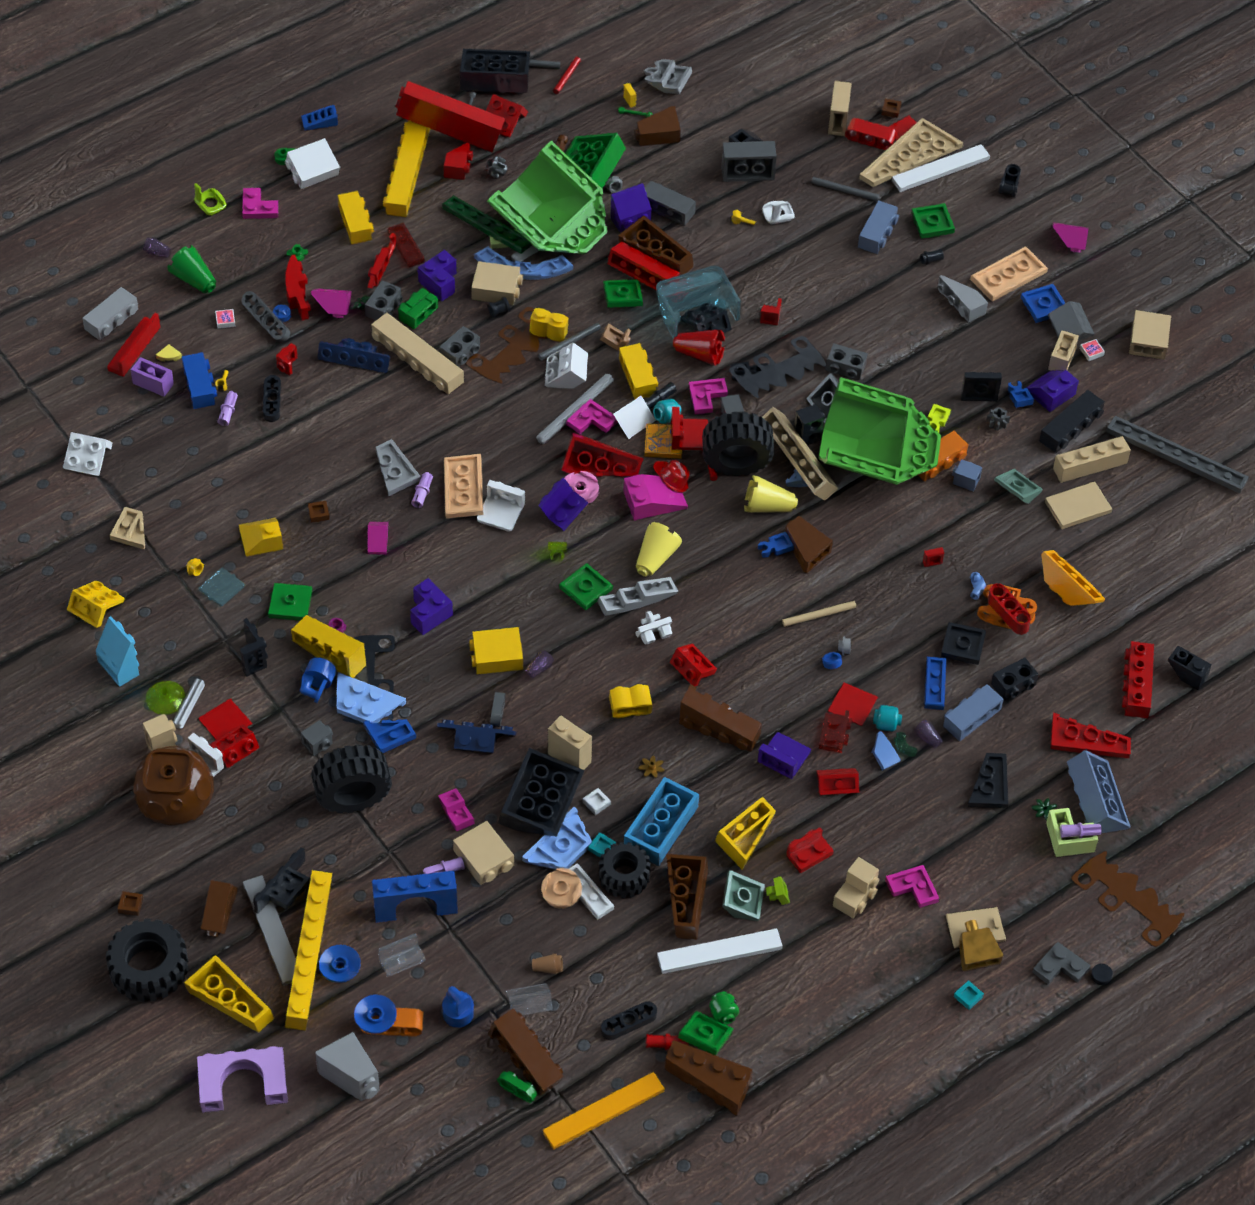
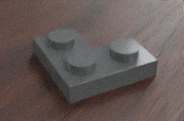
M1057 942L1033 968L1032 973L1048 985L1061 971L1078 983L1090 970L1091 965Z

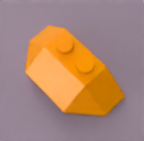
M1054 550L1043 551L1041 555L1044 581L1053 592L1062 597L1064 603L1073 606L1105 601L1101 593L1072 565L1060 557Z

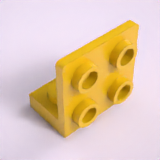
M94 581L72 590L67 610L98 628L102 625L105 611L123 603L125 598L119 595L118 592L104 586L103 583Z

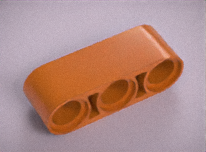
M396 1008V1021L387 1031L377 1034L368 1033L362 1029L361 1031L371 1035L418 1036L422 1034L424 1013L414 1008ZM379 1016L372 1017V1019L380 1018Z

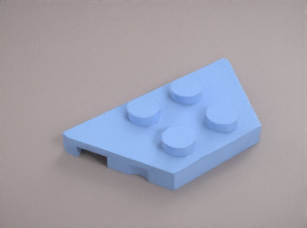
M338 672L337 713L360 722L370 720V723H378L382 718L392 714V710L406 704V698L342 673Z
M573 807L566 814L557 837L544 835L522 856V861L555 870L570 868L588 850V846L592 843L589 834L585 831L583 822L578 816L577 809Z

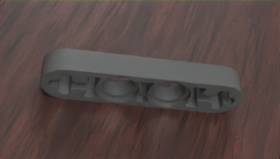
M252 291L246 292L242 296V304L274 339L279 342L287 341L290 337V331L258 295ZM251 298L256 304L252 305L249 299ZM264 307L263 314L257 315L258 310ZM274 318L273 325L267 326L268 321ZM277 329H280L283 334L281 336L278 333V331H276Z

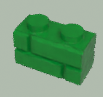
M424 288L412 293L410 299L406 303H401L398 308L399 320L412 329H416L438 309V298Z

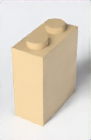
M835 81L828 134L845 136L852 83Z
M478 261L472 284V300L496 302L501 300L502 297H506L509 305H514L515 299H518L520 294L518 286L522 285L523 282L520 267Z
M1136 310L1132 324L1129 354L1165 359L1168 349L1171 316Z
M560 715L548 728V755L583 770L591 763L592 736Z
M488 821L453 840L454 852L458 857H462L464 865L480 885L485 882H491L497 875L502 872H508L514 866V854Z

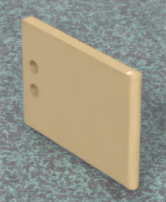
M997 907L946 914L954 948H959L960 935L963 932H967L965 922L969 920H976L979 929L990 928L997 942L1006 941Z

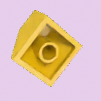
M276 518L239 525L246 556L283 549L282 535Z

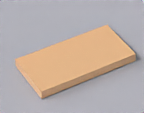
M1025 246L971 275L970 280L993 302L1047 273L1048 268Z
M481 454L445 457L446 519L484 515Z

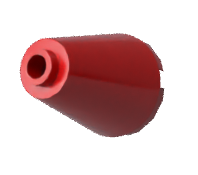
M722 330L679 333L674 337L673 347L680 353L717 366L716 364H720L723 358L725 347L721 346L722 341L725 342V335Z

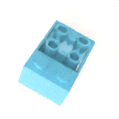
M110 616L96 648V655L100 665L120 687L139 675V662L136 659L137 651L134 648V638L130 634L127 635L122 624L119 621L116 622Z

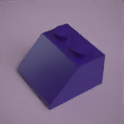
M643 183L611 194L610 219L619 232L625 231L642 216L647 217L651 221V206Z
M1051 370L1026 388L1038 403L1051 412L1076 395L1079 380L1067 370Z

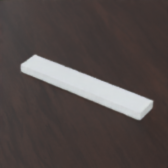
M978 145L892 177V182L902 192L987 161L990 155L982 145Z
M776 928L657 953L661 972L665 974L782 950V943Z

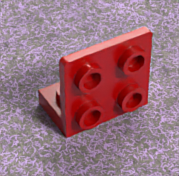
M494 94L486 109L487 112L505 118L500 134L508 138L511 137L519 117L526 118L528 113L522 105Z
M672 407V450H703L702 435L708 420L683 419V414H680V407Z

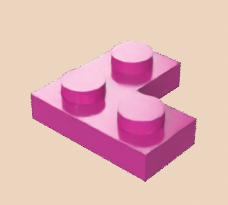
M243 188V219L278 218V200L261 201V188Z
M725 378L689 382L688 387L695 414L713 413L711 398L728 396Z
M591 399L566 420V425L579 434L584 432L591 424L607 433L618 423L612 413Z
M924 865L886 876L885 881L893 897L912 891L919 908L939 902V896Z

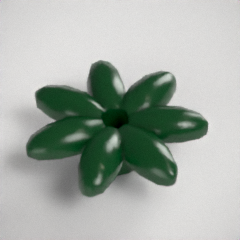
M365 295L361 299L357 298L356 302L350 304V309L352 310L356 307L360 310L364 309L365 303L370 297Z
M1046 798L1044 803L1037 799L1038 805L1031 807L1033 810L1038 811L1035 817L1044 816V819L1047 821L1049 810L1057 808V805L1050 804L1049 798Z

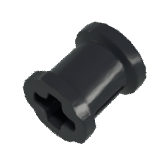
M506 297L487 304L489 313L493 318L497 317L500 313L510 312V305Z

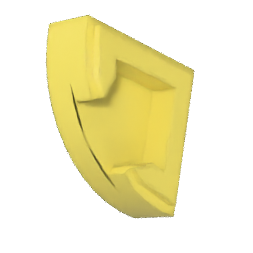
M168 344L156 354V359L163 362L165 360L177 361L182 358V353Z

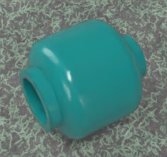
M671 398L657 402L653 409L655 419L661 424L671 423L672 407H680L681 414L680 404Z
M880 705L878 709H875L873 724L876 725L878 730L894 732L897 726H901L902 714H899L897 707Z

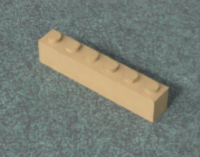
M384 314L371 324L372 337L376 341L381 342L389 351L398 355L400 360L407 362L413 370L420 372L426 380L433 382L438 389L443 390L449 395L464 383V371L390 314Z
M772 407L763 418L771 425L774 440L811 491L824 501L827 500L838 489L837 485L787 417Z

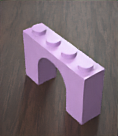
M271 1046L266 1049H247L242 1052L227 1051L224 1054H204L197 1057L202 1112L224 1110L223 1083L228 1075L240 1069L253 1070L263 1078L266 1105L288 1103L283 1047Z

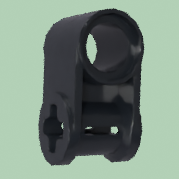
M1009 164L1006 167L998 194L1005 193L1016 197L1021 174L1020 166Z

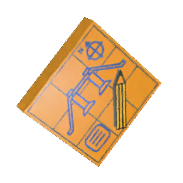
M646 424L644 457L681 459L682 450H672L671 425Z

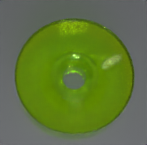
M161 681L150 687L146 694V703L157 714H172L180 709L186 697L185 691L176 682Z

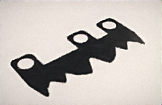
M800 336L791 340V344L800 354L776 364L767 353H762L753 357V361L762 371L752 374L745 365L737 364L730 367L729 372L745 390L759 399V388L769 391L768 384L780 387L787 386L785 374L801 380L804 375V368L813 371L814 363L821 364L826 367V363L822 355L807 338ZM804 340L807 343V347L804 349L799 348L796 342ZM766 357L769 359V364L766 366L761 365L758 359ZM735 368H743L746 374L744 376L736 375L734 372Z
M392 635L353 637L364 643L366 666L355 677L375 687H378L380 683H387L390 685L388 692L393 693L394 682L391 679H374L375 652H392L395 649V637ZM387 638L391 641V646L386 649L381 648L379 641ZM393 710L387 720L393 721ZM350 717L343 719L346 722L364 725L363 722Z

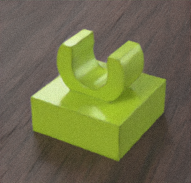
M782 877L773 878L775 886L766 888V894L769 896L770 901L778 899L782 905L790 903L787 885Z

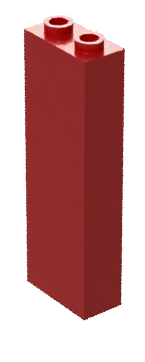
M409 81L406 87L402 86L399 96L402 98H398L395 108H398L396 116L493 153L505 118Z

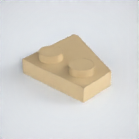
M124 507L110 534V540L145 549L142 511Z

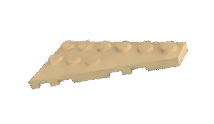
M922 118L860 174L859 179L875 187L892 179L895 175L920 167L962 148L963 142Z

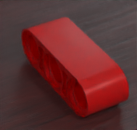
M853 118L850 120L845 131V136L851 141L887 150L893 145L897 132L887 126Z
M999 583L993 584L989 589V605L1013 632L1019 635L1026 634L1030 627L1031 615L1004 585Z

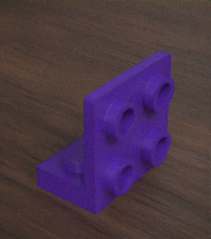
M562 478L553 485L549 494L541 499L539 508L552 523L565 531L586 507L588 502L577 494L568 482Z
M777 732L768 746L762 744L759 748L758 762L793 779L811 753V749Z

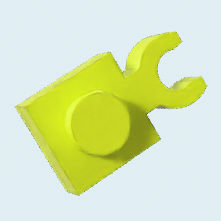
M934 404L927 417L931 428H934L939 433L940 426H945L951 409Z

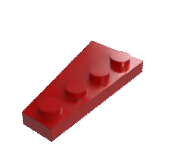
M1054 712L1052 715L1050 749L1078 753L1086 750L1095 755L1130 758V737L1108 730L1104 732L1098 730L1096 726L1090 724L1086 726L1077 723L1075 719L1069 718L1068 720L1062 718L1060 714Z

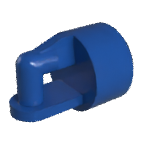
M321 657L310 659L301 678L300 692L315 699L314 702L318 703L323 690L331 686L337 669L334 664ZM311 685L319 688V691L310 688Z
M454 986L448 988L446 997L442 1002V1014L445 1022L452 1027H464L474 1017L473 999L469 994L459 991Z

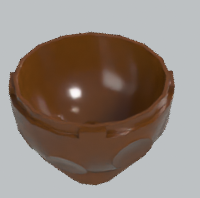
M168 746L151 751L135 772L133 791L139 810L146 818L148 817L158 823L176 825L184 824L190 820L194 821L203 814L214 792L213 775L203 758L196 752L180 748L179 746Z

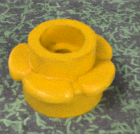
M197 558L191 559L186 565L190 576L200 575L204 568V564Z

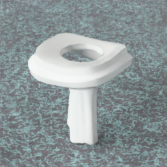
M772 201L766 203L762 208L763 215L769 224L787 222L795 218L788 202Z

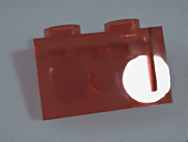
M846 710L845 716L825 713L819 749L842 753L843 746H847L849 739L846 729L850 730L852 718H849L850 711Z

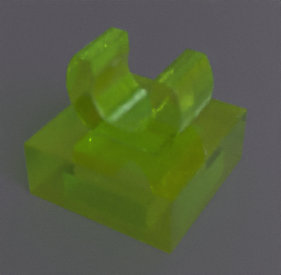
M548 542L551 560L554 559L555 553H560L561 560H564V552H567V542Z

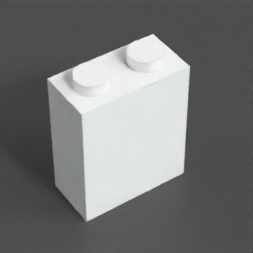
M325 138L287 152L285 164L289 170L291 169L293 180L301 189L339 175L340 166Z

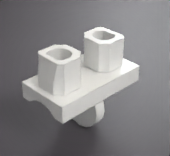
M647 611L645 613L646 618L641 619L643 626L638 627V631L635 632L637 638L641 637L645 645L655 642L656 639L653 632L659 631L661 639L668 638L672 635L670 627L672 623L671 617L659 620V614L653 615L651 611Z

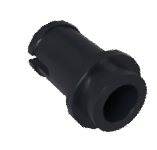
M941 249L931 252L924 251L920 254L921 263L925 265L944 259Z

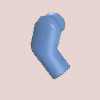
M973 572L970 575V579L974 589L970 596L972 599L978 600L984 591L986 583L978 572Z

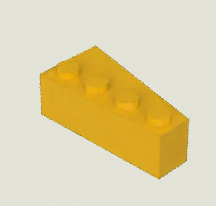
M308 615L291 629L293 642L315 657L325 658L332 662L339 673L354 678L366 666L364 643Z
M216 955L184 982L190 994L258 1033L274 1019L270 1008Z

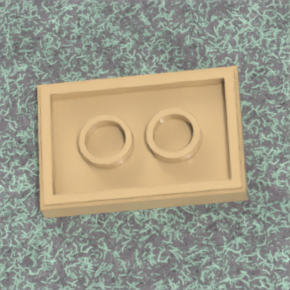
M1096 482L1045 498L1046 505L1061 529L1112 512L1110 504Z

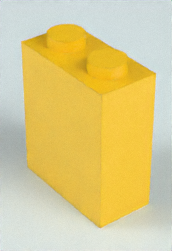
M519 627L472 632L473 639L469 640L470 651H474V655H471L472 667H476L477 674L523 670Z

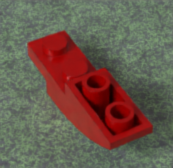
M294 254L291 255L286 269L287 300L290 309H298L303 321L309 319L308 312L311 311L309 301H305V284H308L306 274H302L303 267L301 261H297Z

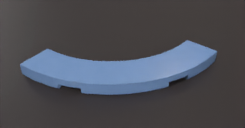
M489 246L474 254V258L480 262L520 267V274L523 275L525 280L551 278L573 270V265L563 255L551 260L542 261L539 264H531V262L509 261L506 257L493 251Z

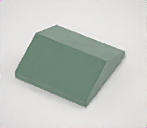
M1015 469L1003 473L994 479V481L1027 504L1043 490Z
M729 870L722 907L734 918L758 921L760 919L765 884Z

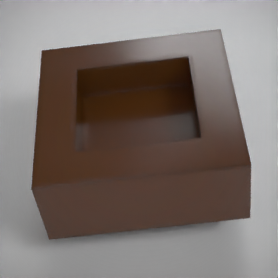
M885 99L881 115L898 118L902 101Z
M327 501L308 503L311 523L330 520Z
M122 891L118 913L139 916L143 894Z

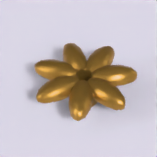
M652 756L650 761L643 758L642 761L645 765L639 766L640 770H646L644 772L645 777L651 773L654 778H657V772H664V769L660 767L663 764V760L656 762L655 756Z

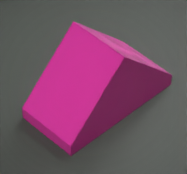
M369 522L368 554L387 555L388 522Z

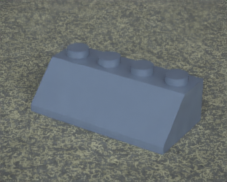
M1086 750L1068 760V773L1073 779L1074 790L1080 800L1079 806L1086 818L1085 823L1094 822V824H1100L1101 833L1129 829L1131 826L1109 762Z

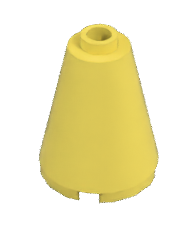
M752 476L753 480H750L745 500L748 501V506L744 505L746 512H792L793 509H796L798 498H795L794 493L759 476Z
M652 522L651 525L649 524L636 563L637 572L645 577L652 576L680 547L682 539L675 531L673 534L668 531L669 527L660 523Z

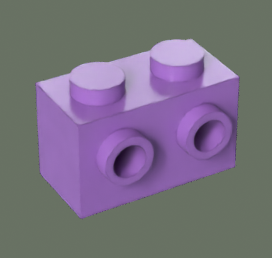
M140 357L131 368L133 384L163 397L174 385L172 370Z

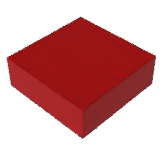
M943 547L924 551V567L943 563Z

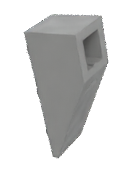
M943 275L939 276V292L945 295L949 303L968 322L986 314L988 302L977 290Z

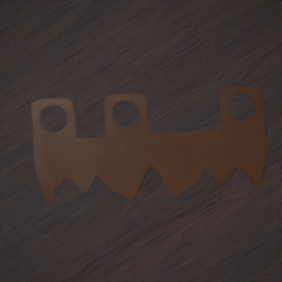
M527 307L518 317L530 325V320L524 318V313L527 311L533 312L534 309ZM506 325L498 334L510 343L491 361L480 354H474L467 360L466 364L484 377L502 383L500 373L510 372L508 365H520L526 362L521 350L537 352L540 345L538 338L547 339V336L540 337L532 334L530 326L521 332L512 325ZM512 329L515 331V335L508 338L504 335V331ZM474 358H480L483 360V364L475 367L471 361Z
M1107 851L1091 858L1072 876L1073 882L1084 890L1089 889L1098 880L1107 885L1109 889L1099 897V902L1109 911H1116L1127 901L1153 922L1142 933V937L1155 947L1161 945L1178 928L1185 913L1170 915L1168 904L1158 906V896L1154 888L1136 891L1138 876L1127 872L1117 873L1118 864H1106L1105 857ZM1086 873L1091 877V881L1088 884H1081L1078 881V876ZM1107 895H1114L1117 898L1118 902L1115 906H1109L1105 903ZM1149 931H1159L1161 939L1159 941L1150 940L1148 937Z

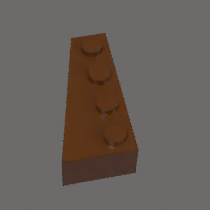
M642 216L618 235L619 243L624 242L680 272L679 277H682L693 268L692 254L645 216Z
M690 684L681 701L679 724L685 728L699 731L705 736L717 738L723 743L737 746L741 750L752 752L761 735L762 723L740 711L737 713L733 712L729 705L724 702L718 704L711 700V695L706 692L704 695L695 691L696 687Z
M666 854L676 938L697 940L708 875L707 858L702 856Z
M513 1008L492 1023L488 1035L491 1039L495 1037L498 1039V1047L503 1053L509 1052L513 1065L518 1069L522 1068L524 1070L523 1076L535 1086L536 1092L541 1096L561 1082L564 1077L563 1070L559 1064H554L548 1049L540 1045L534 1030H529L526 1026L523 1015L520 1012H516Z
M674 1040L665 1061L666 1071L686 1084H691L703 1095H708L721 1107L725 1106L735 1116L738 1115L752 1081L753 1069Z

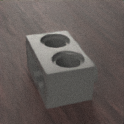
M382 280L365 303V316L374 320H378L386 313L392 316L395 308L400 306L403 300L401 288Z
M463 326L440 346V353L459 367L479 351L480 336Z
M833 343L825 370L860 381L866 366L868 353Z

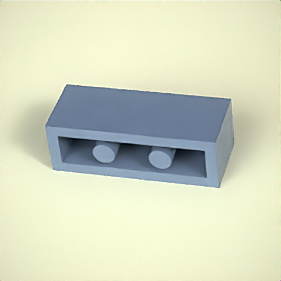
M878 200L859 235L858 248L878 254L880 248H884L886 237H890L893 224L896 225L898 222V207Z
M987 684L982 688H977L972 696L968 699L964 698L955 709H950L946 712L943 727L958 741H961L1001 710L1003 698Z

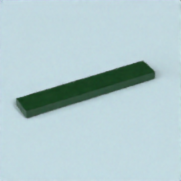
M454 195L442 204V209L520 254L532 246L521 233Z

